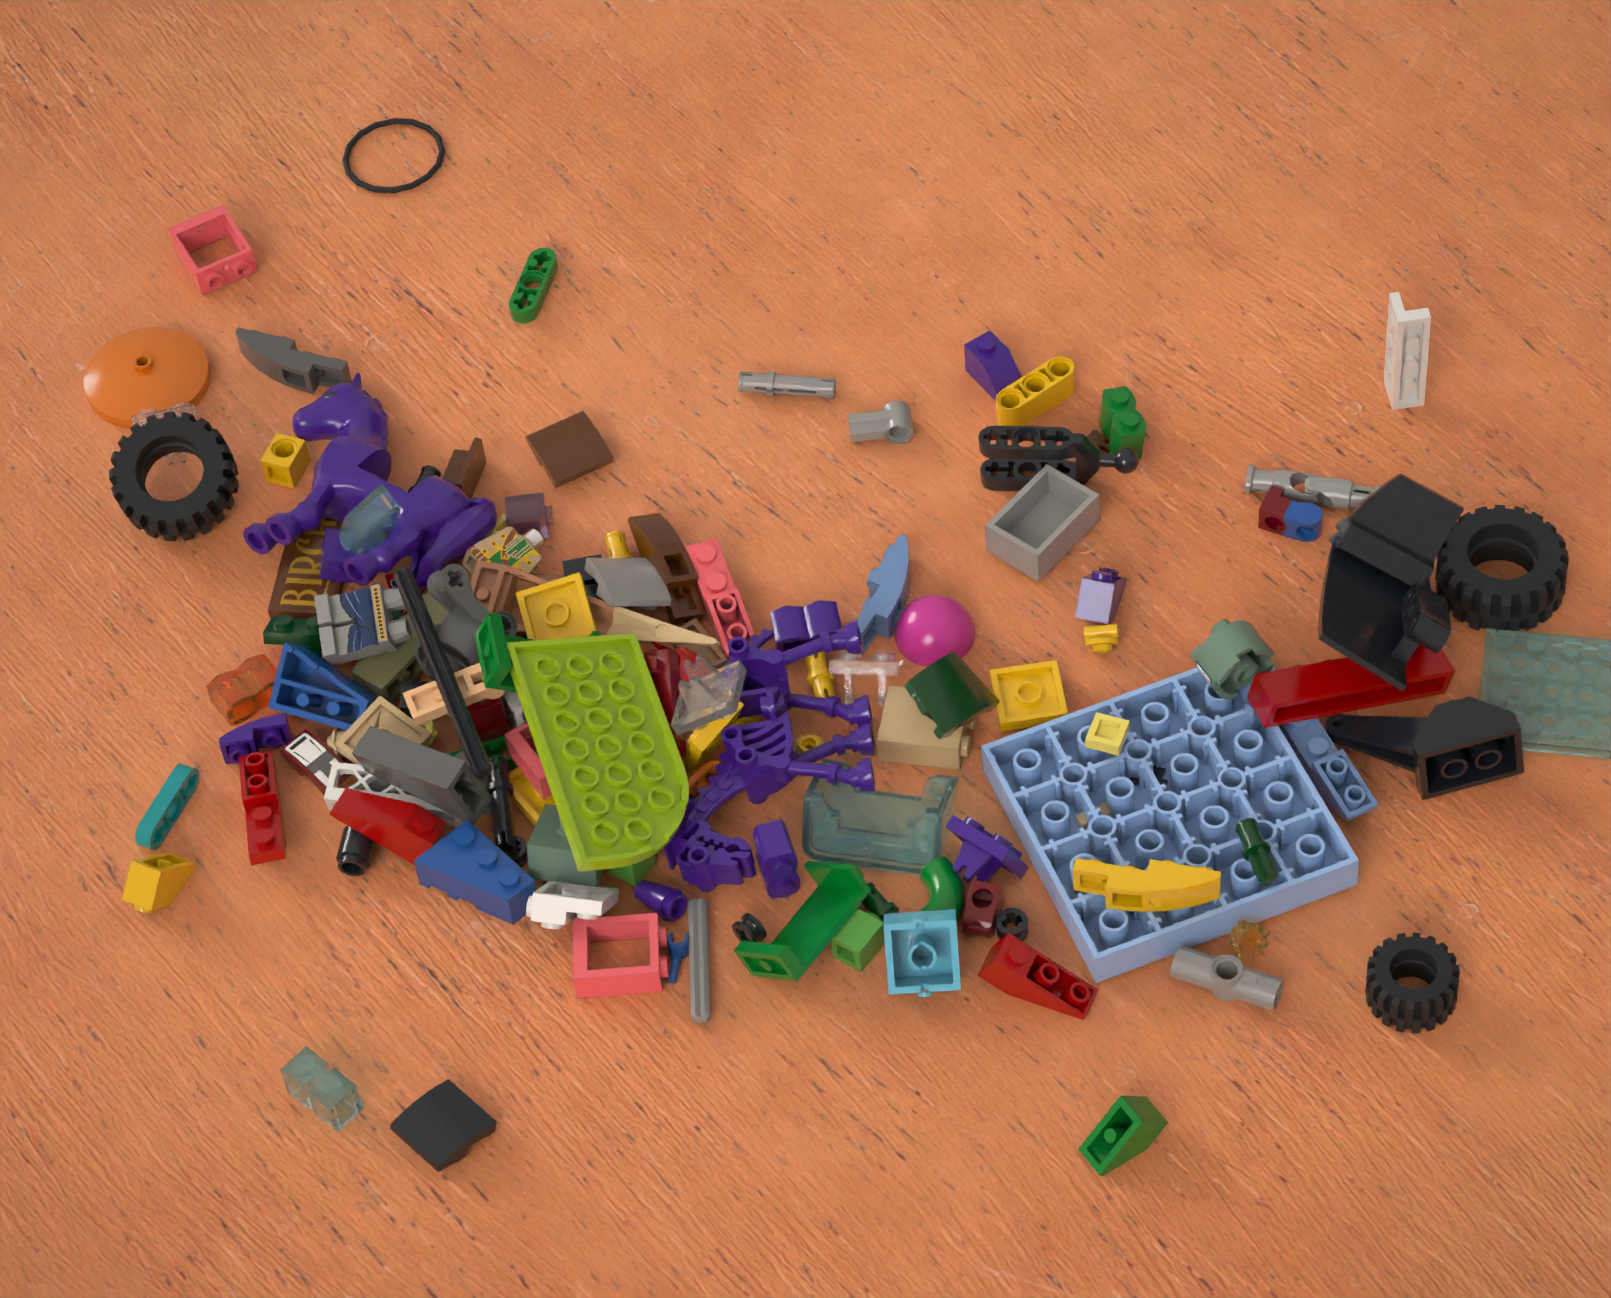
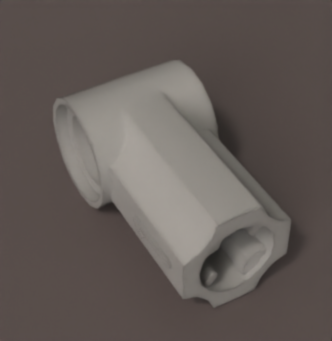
M902 401L889 402L881 411L848 414L851 442L886 438L889 443L903 444L910 441L914 434L910 407Z

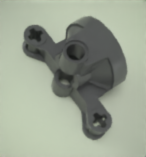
M459 564L447 565L442 570L432 573L427 580V588L431 596L449 612L441 624H434V627L453 673L480 663L474 634L487 614L490 613L475 598L468 572ZM504 610L493 613L501 615L505 635L515 636L518 624L513 614ZM418 640L414 645L415 657L422 670L434 681V676Z

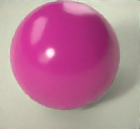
M927 595L914 600L902 611L895 627V642L901 654L911 662L927 667L953 652H956L960 658H963L970 651L975 640V627L968 611L958 601L943 595Z

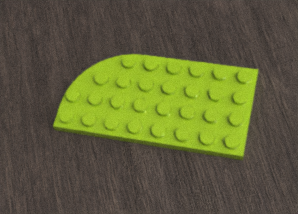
M636 634L507 642L512 667L510 673L578 871L625 867L639 863L658 853L671 841L681 825L689 799V785L684 764Z

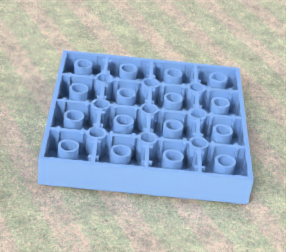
M1194 668L981 746L983 772L1095 983L1173 955L1181 946L1187 948L1197 946L1357 885L1359 868L1357 856L1279 726L1264 728L1247 699L1251 687L1250 684L1236 691L1239 697L1224 699L1219 697L1198 669ZM1096 712L1130 721V730L1119 756L1085 747V738ZM1153 765L1166 769L1162 779L1168 780L1167 787L1165 784H1159L1153 773ZM1130 777L1139 778V785L1135 786ZM1106 802L1112 817L1102 815L1100 807L1095 809V806ZM1083 812L1087 817L1086 830L1083 827L1080 828L1075 819L1076 815ZM1254 818L1258 823V828L1264 841L1268 842L1271 847L1269 854L1277 870L1278 878L1271 882L1270 885H1263L1258 882L1250 862L1246 861L1243 857L1244 848L1235 831L1236 824L1243 819ZM1076 858L1084 860L1095 859L1118 866H1133L1146 871L1150 859L1158 861L1169 860L1180 865L1192 867H1207L1221 872V895L1219 899L1201 905L1169 911L1138 912L1108 909L1105 904V896L1073 890V867Z

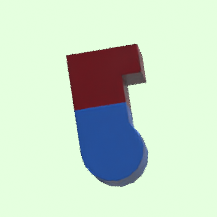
M1271 486L1259 508L1258 528L1294 540L1311 542L1321 536L1322 509L1314 503H1299L1285 498L1284 489Z

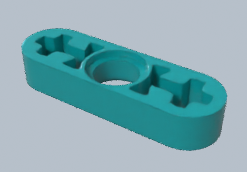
M180 763L173 769L137 827L135 834L137 845L151 850H157L161 846L198 786L200 775L197 768Z

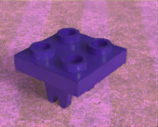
M952 815L945 826L963 843L953 870L956 873H960L964 867H967L963 875V879L966 882H970L974 876H977V881L988 882L1001 867L1022 879L1029 868L1020 859L1022 853L1012 847L1013 844L996 833L993 836L984 830L985 827L974 819L967 816L963 821Z

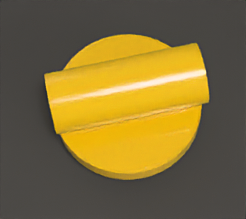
M1118 624L1084 626L1085 647L1092 648V653L1113 652V646L1119 645Z

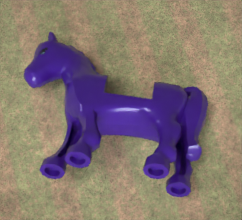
M357 372L351 383L334 385L319 399L310 405L300 408L293 416V431L299 439L310 442L332 440L322 452L314 467L312 488L307 498L289 513H275L266 520V523H253L245 528L243 532L244 539L249 547L261 555L267 554L277 543L288 545L297 541L303 531L316 529L320 525L321 519L332 518L376 535L389 536L377 547L367 552L352 553L346 558L343 563L346 575L354 583L365 586L373 581L378 573L390 572L398 561L409 555L411 557L410 571L413 573L418 588L422 593L427 588V580L432 573L441 570L452 561L464 558L468 548L493 534L497 521V511L492 500L487 498H468L461 488L436 475L428 476L409 493L401 487L388 483L392 464L390 453L387 451L388 415L383 410V406L378 399L372 398L370 394L362 390L361 375ZM404 609L398 610L400 611V616L403 614Z

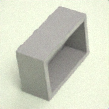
M1046 464L985 525L986 551L1039 582L1100 520L1099 494Z

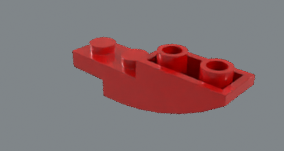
M273 751L253 752L248 755L238 756L242 802L246 818L248 854L251 866L286 859L285 828Z

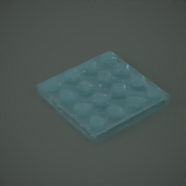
M1486 628L1480 700L1515 713L1521 727L1522 749L1525 751L1611 759V640Z

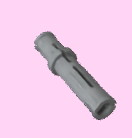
M740 371L738 391L767 393V396L774 397L775 394L834 399L836 378L789 376L776 374V371H769L768 374Z

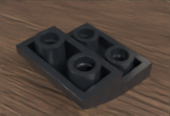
M448 1079L425 1093L405 1109L391 1123L390 1129L439 1172L465 1158L468 1146L494 1133L497 1121Z

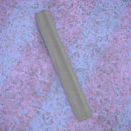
M692 898L688 902L690 1005L692 1021L698 1024L701 1022L707 1023L711 1019L708 906L704 898Z

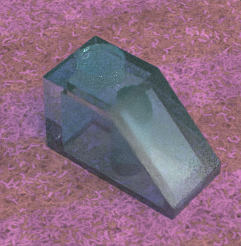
M384 484L374 489L344 517L339 539L342 547L351 554L367 552L377 547L390 536L396 527L401 508Z

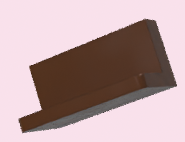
M475 437L469 451L454 449L443 475V479L461 488L468 498L473 497L487 462L482 438Z

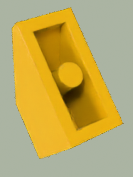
M169 851L131 860L122 900L134 904V909L144 913H154L155 910L169 907L194 872L197 862Z

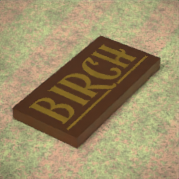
M332 518L321 519L320 525L316 529L303 531L297 541L284 546L268 608L270 618L279 615H290L293 618L317 616L314 596L326 593L329 596L341 594L344 582L336 583L330 580L319 579L321 546L326 528L356 532L357 527Z

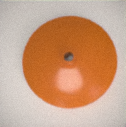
M142 328L122 334L98 350L90 360L85 371L84 388L91 408L100 418L112 425L130 429L135 423H138L140 426L148 423L146 417L153 414L156 415L157 419L164 418V412L174 411L177 417H181L183 412L189 413L205 396L210 384L211 371L203 347L193 337L170 328Z

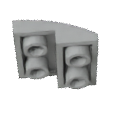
M586 558L584 570L596 579L595 581L598 583L596 595L608 605L619 606L625 609L628 606H638L646 610H656L657 606H671V597L665 582L648 559Z

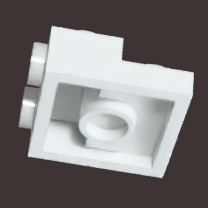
M549 881L533 892V896H529L526 915L531 917V921L541 922V927L548 929H561L563 925L571 922L575 917L588 920L598 919V915H603L618 903L619 889Z

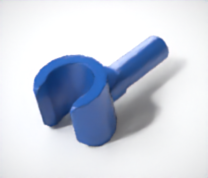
M670 933L667 937L668 952L671 956L669 983L675 984L677 982L681 959L689 954L687 934H685V939L681 943H674L673 933Z

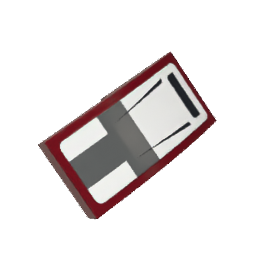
M306 729L279 750L301 776L305 774L323 795H325L332 762L344 763L331 749ZM340 773L337 787L348 779L351 774Z

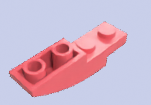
M716 537L686 546L685 548L699 578L696 588L709 622L725 656L729 657L730 654L727 646L732 638L743 637L747 642H751L750 636L755 634L738 588L734 586Z

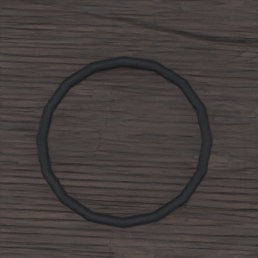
M392 118L375 122L360 130L346 145L342 161L346 175L357 186L372 192L397 193L413 189L429 180L441 167L445 148L441 136L430 125L414 119ZM393 124L413 125L426 130L436 139L439 149L436 163L426 175L412 183L396 187L373 186L361 181L351 171L349 156L352 147L362 136L376 128Z

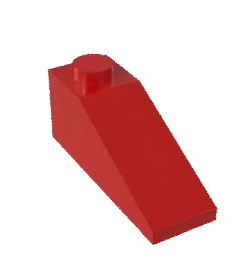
M345 788L329 814L415 865L414 860L433 846L446 824V821L417 804Z

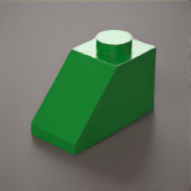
M1120 1096L1078 1150L1099 1176H1104L1147 1150L1168 1122L1147 1096Z

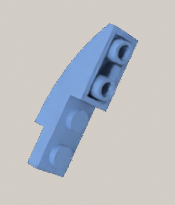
M902 534L894 545L887 547L882 562L878 568H873L868 576L867 586L869 587L870 596L865 600L862 612L856 619L860 629L862 654L850 653L859 658H862L877 634L890 639L895 630L897 620L905 609L910 587V562L907 536Z
M1318 718L1278 725L1320 796L1339 816L1348 822L1378 808L1379 804L1343 749L1337 750Z

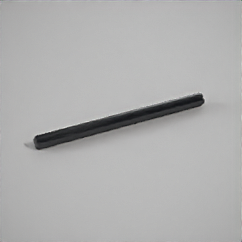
M402 567L401 570L394 572L393 577L472 773L476 778L482 779L484 776L491 774V764L410 568Z

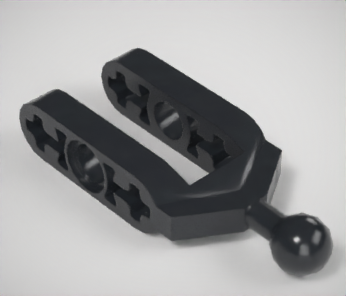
M988 426L983 428L978 436L980 453L986 458H990L984 461L980 467L981 483L985 488L993 491H1020L1035 476L1024 477L1020 474L1024 471H1033L1037 474L1046 464L1085 485L1099 471V467H1115L1120 473L1128 474L1136 470L1139 463L1137 453L1132 449L1123 448L1115 454H1100V451L1084 434L1072 433L1064 427ZM991 440H997L996 444H990ZM1008 440H1011L1012 445H1008ZM1023 441H1031L1034 443L1030 447H1022L1019 445V443ZM1041 441H1045V446H1041ZM1059 441L1063 442L1060 446L1056 445ZM1076 457V462L1064 460ZM993 472H998V476H992ZM1009 472H1013V477H1010Z

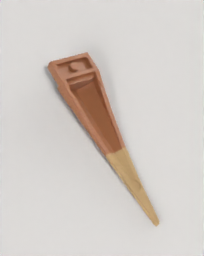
M477 560L470 583L475 598L490 613L502 610L510 612L516 618L518 624L516 635L527 636L516 592L550 581L508 565ZM588 596L595 625L600 636L635 633L638 642L651 643L653 641L665 644L701 646L721 645L715 638L619 606H610L605 601Z

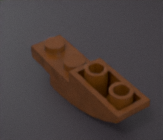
M660 513L629 517L628 523L641 558H646L653 564L669 591L671 606H665L671 624L687 623L694 618L702 621L706 613L695 586L699 578L690 556L674 528Z

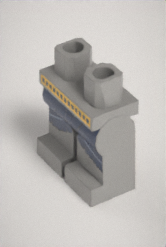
M380 584L370 586V588H360L352 592L329 596L327 593L314 596L318 625L321 627L319 628L322 655L332 666L378 655L385 651H397L396 643L412 638L409 621L406 618L393 620L392 612L406 609L398 588L385 590Z

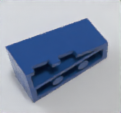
M284 642L268 708L348 730L378 697L301 643Z
M469 820L463 822L414 860L420 885L427 888L433 886L445 891L448 897L455 900L461 898L475 904L476 909L513 925L526 915L528 898L533 896V892L537 890L535 880Z

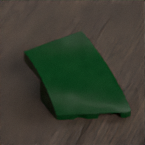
M956 652L935 661L904 685L916 702L922 715L927 716L936 723L937 727L933 732L938 739L951 736L959 727L971 724L980 714L992 711L1000 703L998 698Z

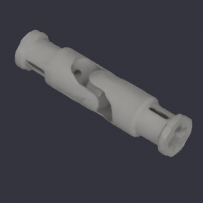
M1250 464L1246 475L1245 493L1250 494L1252 491L1268 493L1270 487L1275 486L1284 489V497L1294 501L1320 503L1324 506L1349 510L1350 507L1357 508L1368 496L1379 489L1381 485L1376 484L1375 487L1354 484L1352 480L1331 477L1323 478L1314 474L1284 469L1270 471L1258 469L1254 464ZM1305 483V493H1301L1293 487Z

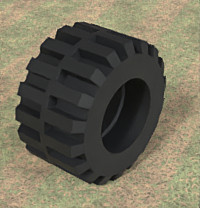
M1413 932L1412 937H1406L1405 933L1397 934L1396 940L1390 937L1383 940V947L1376 946L1373 950V957H1369L1367 964L1365 994L1368 1007H1372V1014L1375 1018L1382 1017V1024L1387 1027L1393 1024L1396 1026V1031L1403 1033L1405 1029H1412V1033H1420V1028H1426L1427 1031L1435 1029L1436 1022L1442 1025L1447 1021L1448 1014L1452 1015L1455 1010V1003H1457L1460 975L1459 965H1456L1457 958L1454 953H1448V946L1443 942L1436 944V938L1429 935L1426 939L1421 938V933ZM1404 977H1416L1426 981L1429 985L1419 989H1410L1399 985L1396 980Z

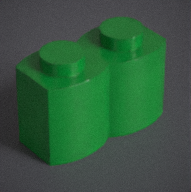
M1126 386L1104 389L1099 415V427L1102 433L1109 437L1108 446L1110 453L1115 454L1120 449L1129 448L1137 453L1140 460L1144 446L1146 423L1143 416L1135 410L1136 400L1133 393Z

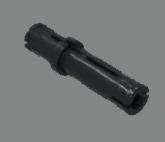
M497 756L498 768L495 766L494 757L489 758L492 772L488 775L489 784L486 786V789L492 796L491 809L495 845L506 854V842L510 854L517 849L511 801L514 789L513 784L509 782L507 758Z

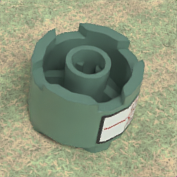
M1227 619L1216 623L1211 629L1212 634L1191 653V659L1198 671L1219 697L1224 699L1239 697L1236 691L1248 684L1251 685L1255 674L1271 671L1274 663L1270 658L1272 655H1275L1251 623L1245 620L1230 623Z

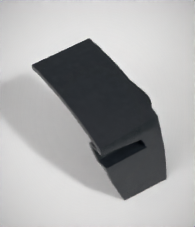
M1401 473L1368 496L1349 516V526L1343 536L1336 535L1332 542L1320 600L1319 640L1399 690L1404 691L1407 687L1406 663L1418 645L1438 653L1445 645L1451 632L1447 599L1431 590L1430 577L1434 570L1435 558L1464 511V507Z

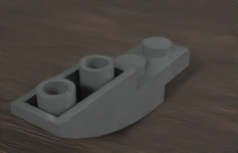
M239 327L235 331L243 356L259 371L283 385L314 394L318 385L332 388L340 383L352 382L347 361L316 355L307 351H298L295 340L285 336H275Z

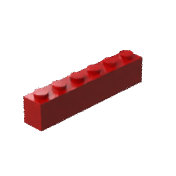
M1418 645L1406 663L1407 687L1404 691L1399 690L1350 658L1345 657L1255 674L1247 699L1264 728L1445 694L1455 669L1442 649L1438 653H1434Z

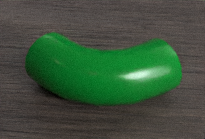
M942 856L933 859L920 873V880L929 891V900L918 912L956 909L957 922L964 907V885L959 874L953 870L954 865L947 857Z

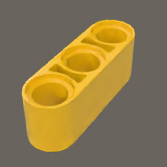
M1064 356L1051 358L1002 389L996 396L997 424L999 426H1025L1070 397L1075 391V367L1073 361Z

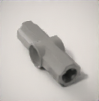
M1184 946L1177 949L1170 969V977L1209 989L1213 996L1220 1001L1229 1002L1239 999L1271 1011L1274 1008L1276 1009L1284 987L1283 979L1244 967L1239 958L1233 955L1226 954L1214 957Z

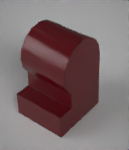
M971 880L963 917V934L985 938L993 937L996 930V918L999 912L1002 911L1005 902L1003 885Z

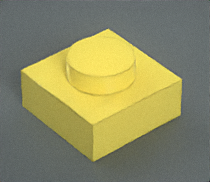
M1096 712L1085 738V747L1119 756L1130 730V721Z

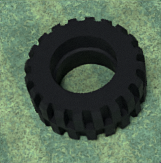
M174 411L164 412V418L157 419L156 415L153 414L146 417L148 423L142 426L135 423L130 427L132 434L128 438L123 435L117 444L121 450L120 452L114 451L112 453L110 461L114 468L109 470V480L113 484L111 488L112 493L126 517L129 518L139 530L144 529L147 535L153 538L162 535L165 541L175 542L176 536H182L184 541L194 539L193 533L201 531L203 535L210 532L209 525L215 521L217 524H220L226 518L223 514L224 509H232L235 503L232 494L237 493L239 488V482L236 478L239 474L238 467L223 436L217 429H213L208 421L203 418L197 421L193 414L183 412L181 417H177ZM175 452H186L197 456L201 460L204 467L202 479L196 489L188 496L176 501H161L152 498L145 487L147 474L153 464L163 456Z
M1495 505L1493 509H1487V506L1477 508L1474 514L1468 512L1459 517L1458 522L1454 525L1437 554L1436 591L1447 599L1449 612L1453 610L1452 616L1461 623L1464 621L1468 622L1469 627L1479 631L1482 628L1488 630L1489 634L1497 635L1498 631H1507L1508 635L1517 634L1519 629L1522 628L1525 631L1537 627L1538 621L1540 623L1547 621L1552 616V612L1558 610L1562 603L1569 562L1568 551L1565 549L1566 543L1559 533L1557 534V529L1549 521L1544 523L1543 517L1535 512L1529 514L1525 512L1524 508L1515 506L1514 509L1505 508V505ZM1504 560L1520 565L1528 573L1513 579H1497L1481 573L1475 566L1487 561Z

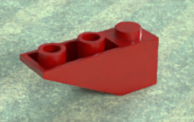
M1009 932L990 948L977 975L1007 995L1081 1020L1086 1018L1098 992L1097 988Z

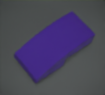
M286 713L277 714L249 722L219 738V745L225 764L239 763L238 756L259 752V748H275L292 740V732Z

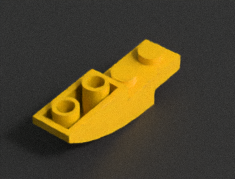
M1076 858L1073 867V890L1105 896V904L1108 909L1138 912L1169 911L1193 907L1219 899L1221 895V872L1207 867L1180 865L1169 860L1158 861L1150 859L1146 871L1133 866H1118L1095 859L1084 860Z

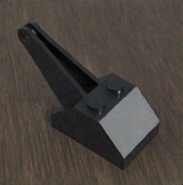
M1470 696L1435 705L1427 718L1336 714L1329 716L1325 722L1326 732L1333 743L1346 746L1414 772L1416 786L1422 800L1524 773L1521 727L1515 713Z

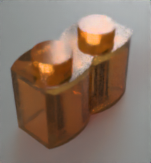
M265 654L248 658L236 670L217 675L206 686L210 701L230 726L240 724L251 718L260 709L268 708L277 669Z

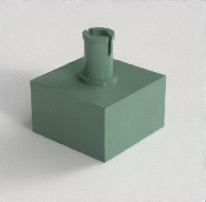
M545 804L527 843L529 875L535 880L597 887L604 869L578 871L556 805Z

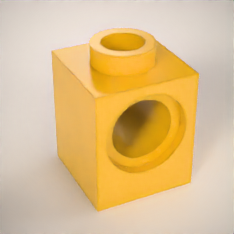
M276 433L260 460L266 482L295 489L311 462L305 440L299 439L296 436H287Z

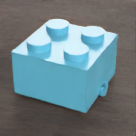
M956 909L884 914L883 926L889 995L918 993L919 997H928L932 995V992L961 990Z

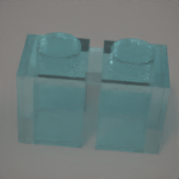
M307 1046L280 1069L287 1092L309 1110L313 1108L315 1115L336 1132L341 1130L363 1109L357 1086L335 1068L330 1069L329 1063Z

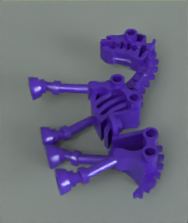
M857 620L845 624L844 629L837 630V634L829 635V632L820 633V638L785 652L775 649H760L774 637L773 630L767 631L762 629L760 636H750L751 642H747L743 637H735L728 642L727 647L730 661L724 664L725 670L718 676L719 686L716 688L717 694L722 695L725 705L733 696L744 704L737 719L762 714L763 717H766V721L743 725H729L722 730L721 737L726 753L719 755V760L723 764L715 766L718 775L708 778L710 784L708 787L698 788L699 796L696 799H688V808L685 811L681 825L675 836L664 847L670 869L674 870L678 864L682 878L688 883L696 885L702 892L712 891L717 885L721 884L742 885L744 884L743 877L753 878L756 875L755 859L749 844L742 838L734 837L731 839L713 831L712 826L707 823L713 813L736 794L746 790L751 803L761 804L767 800L769 795L784 788L797 775L824 778L831 784L837 785L839 782L851 785L852 788L860 787L861 791L876 792L871 758H865L857 762V766L849 767V770L843 768V765L838 762H831L830 765L814 763L835 753L838 756L845 755L846 750L852 749L853 752H860L861 755L876 756L872 730V712L868 695H863L855 699L853 704H847L846 706L842 704V700L839 697L833 695L829 698L793 694L791 693L786 667L788 664L822 651L825 654L831 653L835 647H839L840 650L847 649L848 653L862 654V641ZM796 707L824 711L825 716L831 718L838 716L850 722V725L858 724L857 731L850 732V736L841 737V734L832 736L833 740L798 754L787 710Z

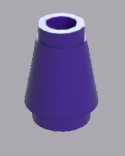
M641 880L634 890V897L652 912L658 913V916L664 921H676L681 918L686 910L687 897L683 895L679 888Z

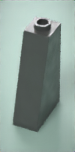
M370 726L352 752V755L366 772L463 821L469 820L473 825L476 824L492 799V796L481 781L472 773L466 761Z

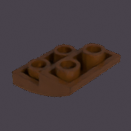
M584 411L526 436V441L539 465L544 466L555 488L613 462L614 457Z

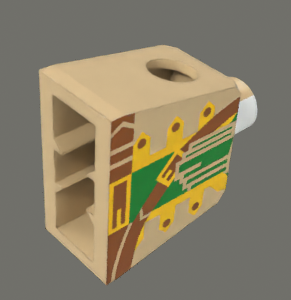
M508 526L468 548L462 565L472 575L477 560L504 564L526 573L534 574L542 560L541 555L536 550L544 545V539L535 529H531L521 536L513 527Z

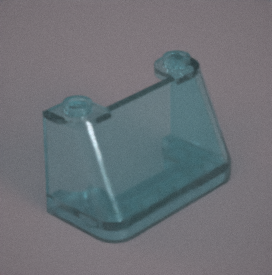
M822 759L820 764L830 765L831 762H838L843 765V768L848 770L850 767L846 763ZM946 775L929 777L923 785L922 797L881 791L865 792L858 788H852L851 785L842 782L835 785L828 783L824 778L813 777L803 797V850L808 857L820 862L854 864L856 867L920 875L923 868L930 861L943 856L948 829L945 826L952 817L958 790V777Z

